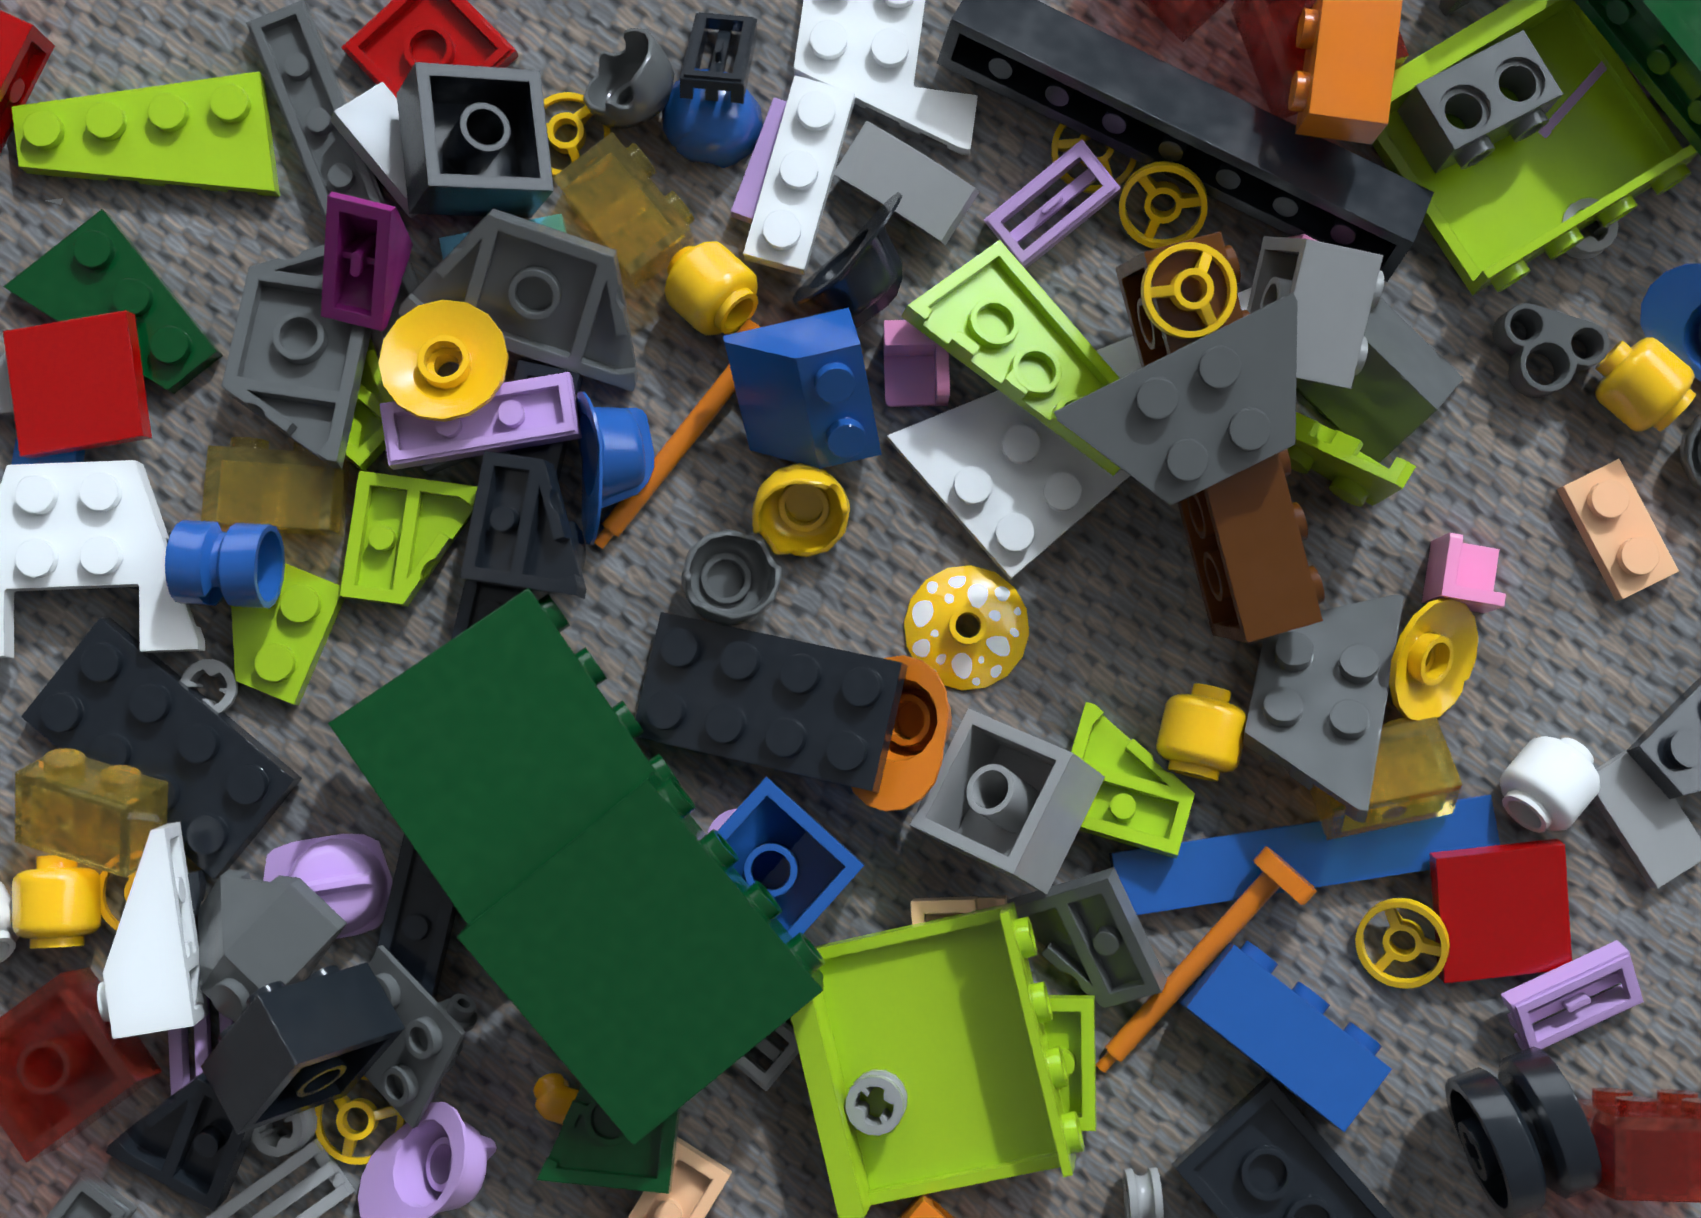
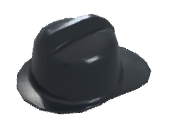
M897 192L889 198L844 249L838 252L803 283L792 298L795 304H801L812 299L827 312L849 308L855 328H858L892 302L898 294L903 279V262L884 226L898 207L902 198L901 193Z

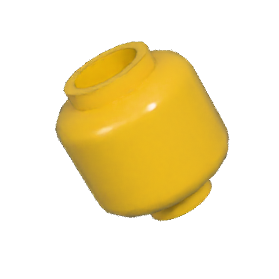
M717 241L702 242L696 246H687L679 250L669 262L667 268L668 277L665 284L666 300L696 330L704 335L732 334L738 331L747 319L752 318L758 305V296L756 295L758 290L757 277L748 266L724 245Z
M1653 337L1641 339L1632 347L1621 340L1595 367L1603 375L1595 390L1597 400L1636 432H1642L1651 427L1656 428L1659 432L1664 430L1689 406L1696 396V393L1690 389L1694 380L1693 370Z
M1194 683L1191 694H1177L1167 700L1156 749L1160 756L1169 761L1168 771L1196 779L1218 782L1220 773L1231 772L1238 767L1248 716L1240 707L1229 703L1231 691L1211 685Z
M77 854L36 856V869L22 871L13 878L12 928L17 936L30 939V949L84 946L85 935H90L99 929L101 925L100 874L92 868L78 867Z

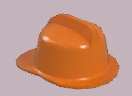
M906 655L884 658L902 662L908 667L879 793L851 787L853 793L867 806L884 812L905 810L921 801L936 783L942 765L945 743L949 738L952 727L951 707L948 703L947 690L938 673L923 660Z

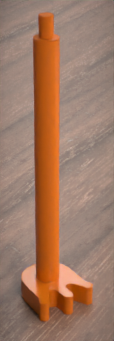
M747 319L736 333L760 328V326ZM730 364L654 457V469L645 487L637 495L618 502L601 523L604 529L594 542L600 548L604 549L614 535L619 538L735 393Z
M1265 846L1253 860L1263 872L1167 977L1162 993L1151 995L1105 1046L1107 1052L1096 1063V1066L1106 1073L1117 1060L1122 1062L1280 887L1300 905H1305L1317 892L1314 886L1272 849Z

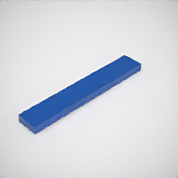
M1480 795L1367 813L1365 823L1354 821L1350 817L1345 816L1181 842L1177 859L1140 848L1109 853L1111 868H1115L1136 915L1238 900L1263 872L1253 860L1265 846L1272 849L1316 888L1430 870L1429 853L1500 845L1492 796ZM1280 887L1275 892V894L1284 893L1286 891Z

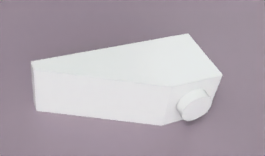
M180 822L168 823L150 830L103 971L104 982H100L98 986L97 1002L99 1013L104 1022L110 1021L113 1039L192 1027L209 1014L207 997L200 990L199 943Z

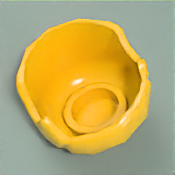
M802 463L779 468L758 489L752 508L753 532L755 534L759 533L771 551L776 555L793 554L794 556L810 557L829 551L846 533L850 512L849 500L842 485L824 469Z

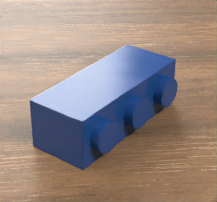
M1246 941L1240 949L1236 945L1229 943L1177 1002L1329 1123L1345 1132L1392 1070L1375 1056L1382 1046L1351 1022L1348 1023L1344 1030L1339 1028L1323 1015L1330 1005L1298 981L1292 990L1272 975L1278 964L1249 941Z

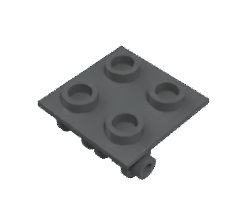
M381 945L377 947L369 966L405 1029L364 1076L412 1128L418 1127L430 1102L436 1099L440 1093V1082L445 1073H448L453 1068L455 1058L459 1056L463 1048L462 1040L466 1032L471 1030L477 1022L476 1003L472 998L464 994H455L451 999L437 1002L398 960Z

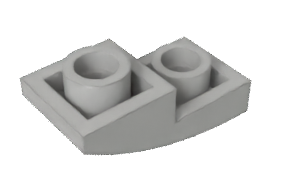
M868 121L865 122L834 172V175L843 183L880 205H883L897 192L901 193V201L893 214L944 245L947 244L979 194L975 187L948 169Z

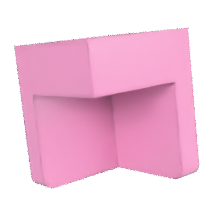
M884 320L885 404L888 407L948 406L950 397L949 352L906 320Z
M1447 533L1432 540L1422 603H1428L1440 598H1449L1465 603L1470 611L1487 613L1503 608L1505 606L1506 594L1493 591L1500 549L1463 543V535Z

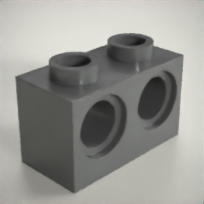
M1523 30L1415 85L1397 112L1436 174L1458 163L1461 170L1477 164L1496 149L1493 145L1494 143L1510 135L1514 142H1519L1536 133L1549 122L1546 113L1563 95V92ZM1499 87L1512 91L1518 101L1505 97ZM1445 114L1458 117L1464 123L1466 129L1454 127L1447 120Z

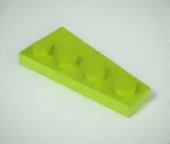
M260 71L12 106L18 166L27 174L107 181L110 178L138 181L140 184L165 186V184L200 187L202 190L228 192V190L280 197L265 78Z
M1001 240L994 243L907 305L901 316L903 319L1112 476L1122 470L1074 432L1058 422L1054 411L1120 379L1119 376Z

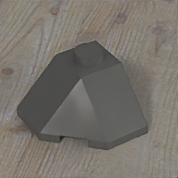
M229 869L219 877L198 911L200 990L212 1000L215 1008L223 1016L236 1022L248 1007L246 1004L247 999L263 986L276 981L284 982L285 986L305 981L347 922L301 878L279 875L271 882L251 880L249 872Z

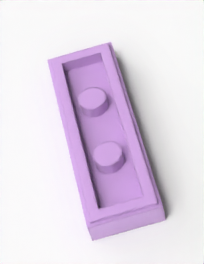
M570 372L505 382L501 385L491 402L470 416L447 422L419 419L400 408L395 401L380 404L388 465L393 470L484 455V451L498 453L582 438L573 377Z

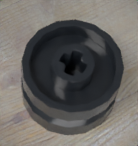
M1533 1046L1504 1057L1499 1064L1498 1079L1487 1070L1478 1067L1447 1080L1445 1092L1448 1109L1468 1162L1488 1199L1503 1217L1518 1218L1541 1209L1546 1202V1187L1564 1199H1568L1597 1188L1602 1182V1165L1586 1116L1570 1084L1556 1063L1544 1050Z

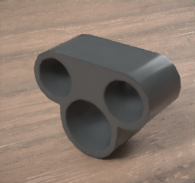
M1529 303L1516 305L1496 320L1492 332L1494 342L1500 350L1511 354L1508 370L1511 384L1519 393L1530 398H1542L1562 389L1571 381L1574 373L1585 371L1601 362L1606 357L1610 345L1608 335L1601 326ZM1511 321H1518L1525 327V340L1516 338L1510 328ZM1572 340H1578L1585 346L1586 356L1584 359L1577 357L1571 347ZM1529 354H1541L1552 363L1554 374L1549 385H1540L1529 376L1526 368V360Z

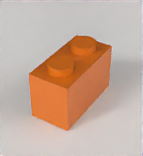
M1316 0L1312 9L1304 8L1302 10L1297 29L1296 47L1306 49L1303 71H1296L1294 73L1288 102L1289 111L1298 112L1295 134L1373 144L1388 125L1403 0Z

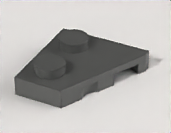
M1114 867L1051 886L1048 894L1038 890L1007 900V903H1015L1018 919L1029 917L1035 938L1045 946L1041 955L1060 971L1071 974L1086 994L1095 995V1001L1101 1007L1107 1008L1162 993L1167 978Z

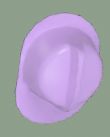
M338 834L291 842L273 849L267 855L263 881L271 882L279 875L301 878L347 922L337 938L359 935L373 930L383 923L393 880L379 841L364 834Z
M431 1102L418 1127L412 1128L406 1123L385 1140L370 1157L361 1176L358 1203L360 1217L432 1218L439 1212L461 1208L472 1201L481 1189L486 1175L487 1160L497 1149L495 1142L491 1138L480 1135L478 1130L464 1122L457 1109L448 1103Z

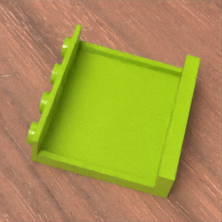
M1511 0L1394 71L1388 125L1372 144L1389 171L1434 192L1423 223L1472 296L1491 284L1497 293L1510 287L1531 271L1526 263L1546 252L1550 260L1566 253L1584 240L1580 230L1599 220L1604 228L1617 222L1638 206L1634 198L1651 187L1657 196L1673 188L1691 174L1687 164L1698 154L1692 145L1684 149L1681 147L1618 54L1574 0ZM1523 30L1563 92V95L1546 113L1548 119L1553 116L1601 61L1607 68L1553 128L1547 138H1544L1537 131L1519 142H1514L1510 135L1494 143L1493 145L1496 149L1489 156L1464 170H1461L1458 163L1435 174L1397 112L1415 85ZM1499 87L1505 97L1518 101L1512 91ZM1445 114L1447 120L1454 127L1466 129L1464 123L1458 117ZM1580 199H1598L1594 204L1584 210H1579L1574 216L1562 222L1563 215L1571 204Z
M1014 902L815 946L825 961V965L819 969L823 974L824 990L791 1017L838 1218H864L871 1205L1061 1167L1063 1177L1073 1175L1076 1161L1075 1153L1084 1152L1082 1130L1076 1111L1065 1113L1059 1088L1069 1086L1066 1064L1060 1046L1049 1048L1044 1023L1053 1021L1050 998L1044 981L1033 982L1028 958L1037 956L1035 936L1029 917L1018 919ZM874 1069L886 1070L895 1074L904 1084L908 1094L907 1107L899 1124L890 1132L880 1136L867 1135L857 1130L849 1121L845 1110L846 1097L851 1086L863 1073ZM873 1087L868 1096L861 1091L860 1100L870 1105L869 1115L880 1117L885 1108L891 1113L893 1112L894 1104L884 1101V1089Z

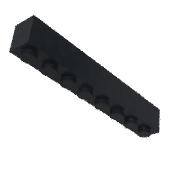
M962 0L951 18L937 60V64L1145 165L1162 161L1181 164L1192 170L1200 178L1207 195L1291 236L1306 234L1319 242L1383 255L1380 270L1383 272L1384 281L1388 282L1414 244L1434 194L1433 191L1323 138L1295 134L1296 125L1038 0ZM1161 172L1196 189L1183 176L1171 172Z

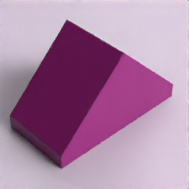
M331 192L327 196L321 317L383 331L387 327L413 247L412 240L395 206L336 192Z

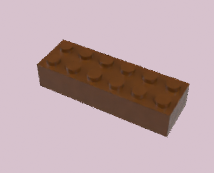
M1221 231L1179 242L1201 243L1217 250L1231 265L1237 284L1240 283L1241 272L1237 255L1231 245H1224ZM1179 243L1143 252L1115 268L1142 368L1205 337L1193 339L1172 337L1159 330L1148 318L1143 308L1141 282L1146 268L1160 252ZM1179 251L1167 256L1156 268L1152 277L1151 287L1170 285L1172 279L1178 273L1195 267L1201 253ZM1211 260L1207 273L1213 280L1214 294L1209 303L1217 319L1225 306L1227 285L1221 269ZM1186 277L1181 284L1182 296L1187 301L1197 302L1202 295V286L1199 281L1192 277ZM1238 294L1230 317L1217 330L1250 314L1248 310L1241 309ZM1170 297L1152 298V303L1159 316L1172 327L1185 331H1197L1206 328L1196 310H1181L1173 304ZM1287 449L1177 502L1213 636L1249 643L1323 621L1319 604L1325 601L1324 586L1317 569L1313 565L1309 566L1302 541L1308 538V526L1301 506L1297 502L1292 503L1285 478L1291 475V461Z

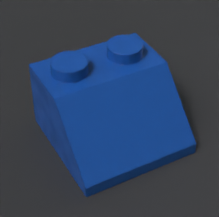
M849 308L723 336L747 441L751 451L819 469L882 455L861 344Z
M767 777L718 829V832L730 844L739 858V861L733 867L749 886L759 881L771 893L782 909V913L776 918L792 938L799 932L804 934L864 867L863 862Z

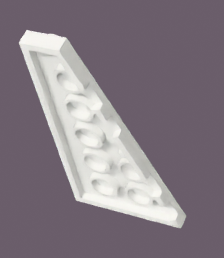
M1252 288L1237 293L1242 310H1247ZM1133 336L1096 350L1119 378L1142 368ZM999 390L887 435V440L1009 580L1131 476L1124 470H1120L1112 476Z

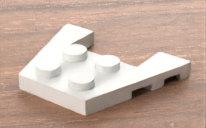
M803 0L794 62V75L855 91L854 104L862 108L868 107L899 122L900 126L919 135L922 133L947 145L948 149L958 154L970 155L978 95L914 86L926 0Z
M136 460L6 466L0 484V658H14V593L16 591L139 587L141 652L205 651V639L201 627L196 626L189 604L177 603L169 594L165 577V556L169 536L142 463Z

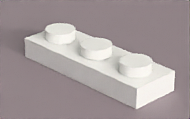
M794 76L743 252L744 260L805 276L854 106L855 91Z

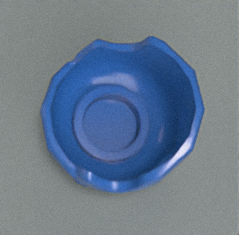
M700 69L701 71H710V69ZM678 80L673 86L668 103L662 110L663 131L670 144L676 148L679 154L693 163H711L721 168L732 166L754 151L763 127L761 107L747 88L743 104L731 103V91H720L718 101L705 100V89L695 88L693 99L680 98V80Z

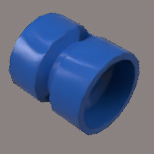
M182 520L173 528L166 547L165 577L169 594L175 602L216 606L225 599L228 605L234 607L270 608L276 603L280 595L284 580L285 553L282 536L276 526L271 524L235 523L225 532L221 530L218 522Z

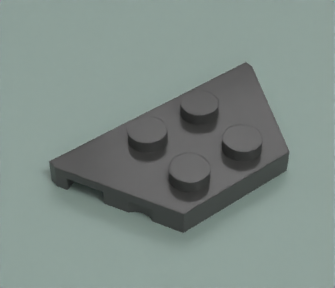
M493 208L400 305L398 314L403 316L418 305L434 301L451 300L467 302L487 313L504 335L508 351L580 373L581 375L632 392L634 391L638 379V370L618 256L615 249Z
M324 244L304 250L293 259L284 260L277 258L249 266L221 386L229 396L329 466L342 469L372 329L321 317Z
M1291 293L1054 411L1055 417L1058 422L1074 432L1167 504L1173 505L1295 445L1298 301L1294 293Z
M1395 594L1321 610L1322 622L1264 638L1244 732L1243 745L1268 762H1276L1282 765L1288 771L1291 778L1310 791L1317 786L1346 806L1345 815L1354 821L1362 823L1366 822L1389 690L1391 659L1396 648L1404 596Z

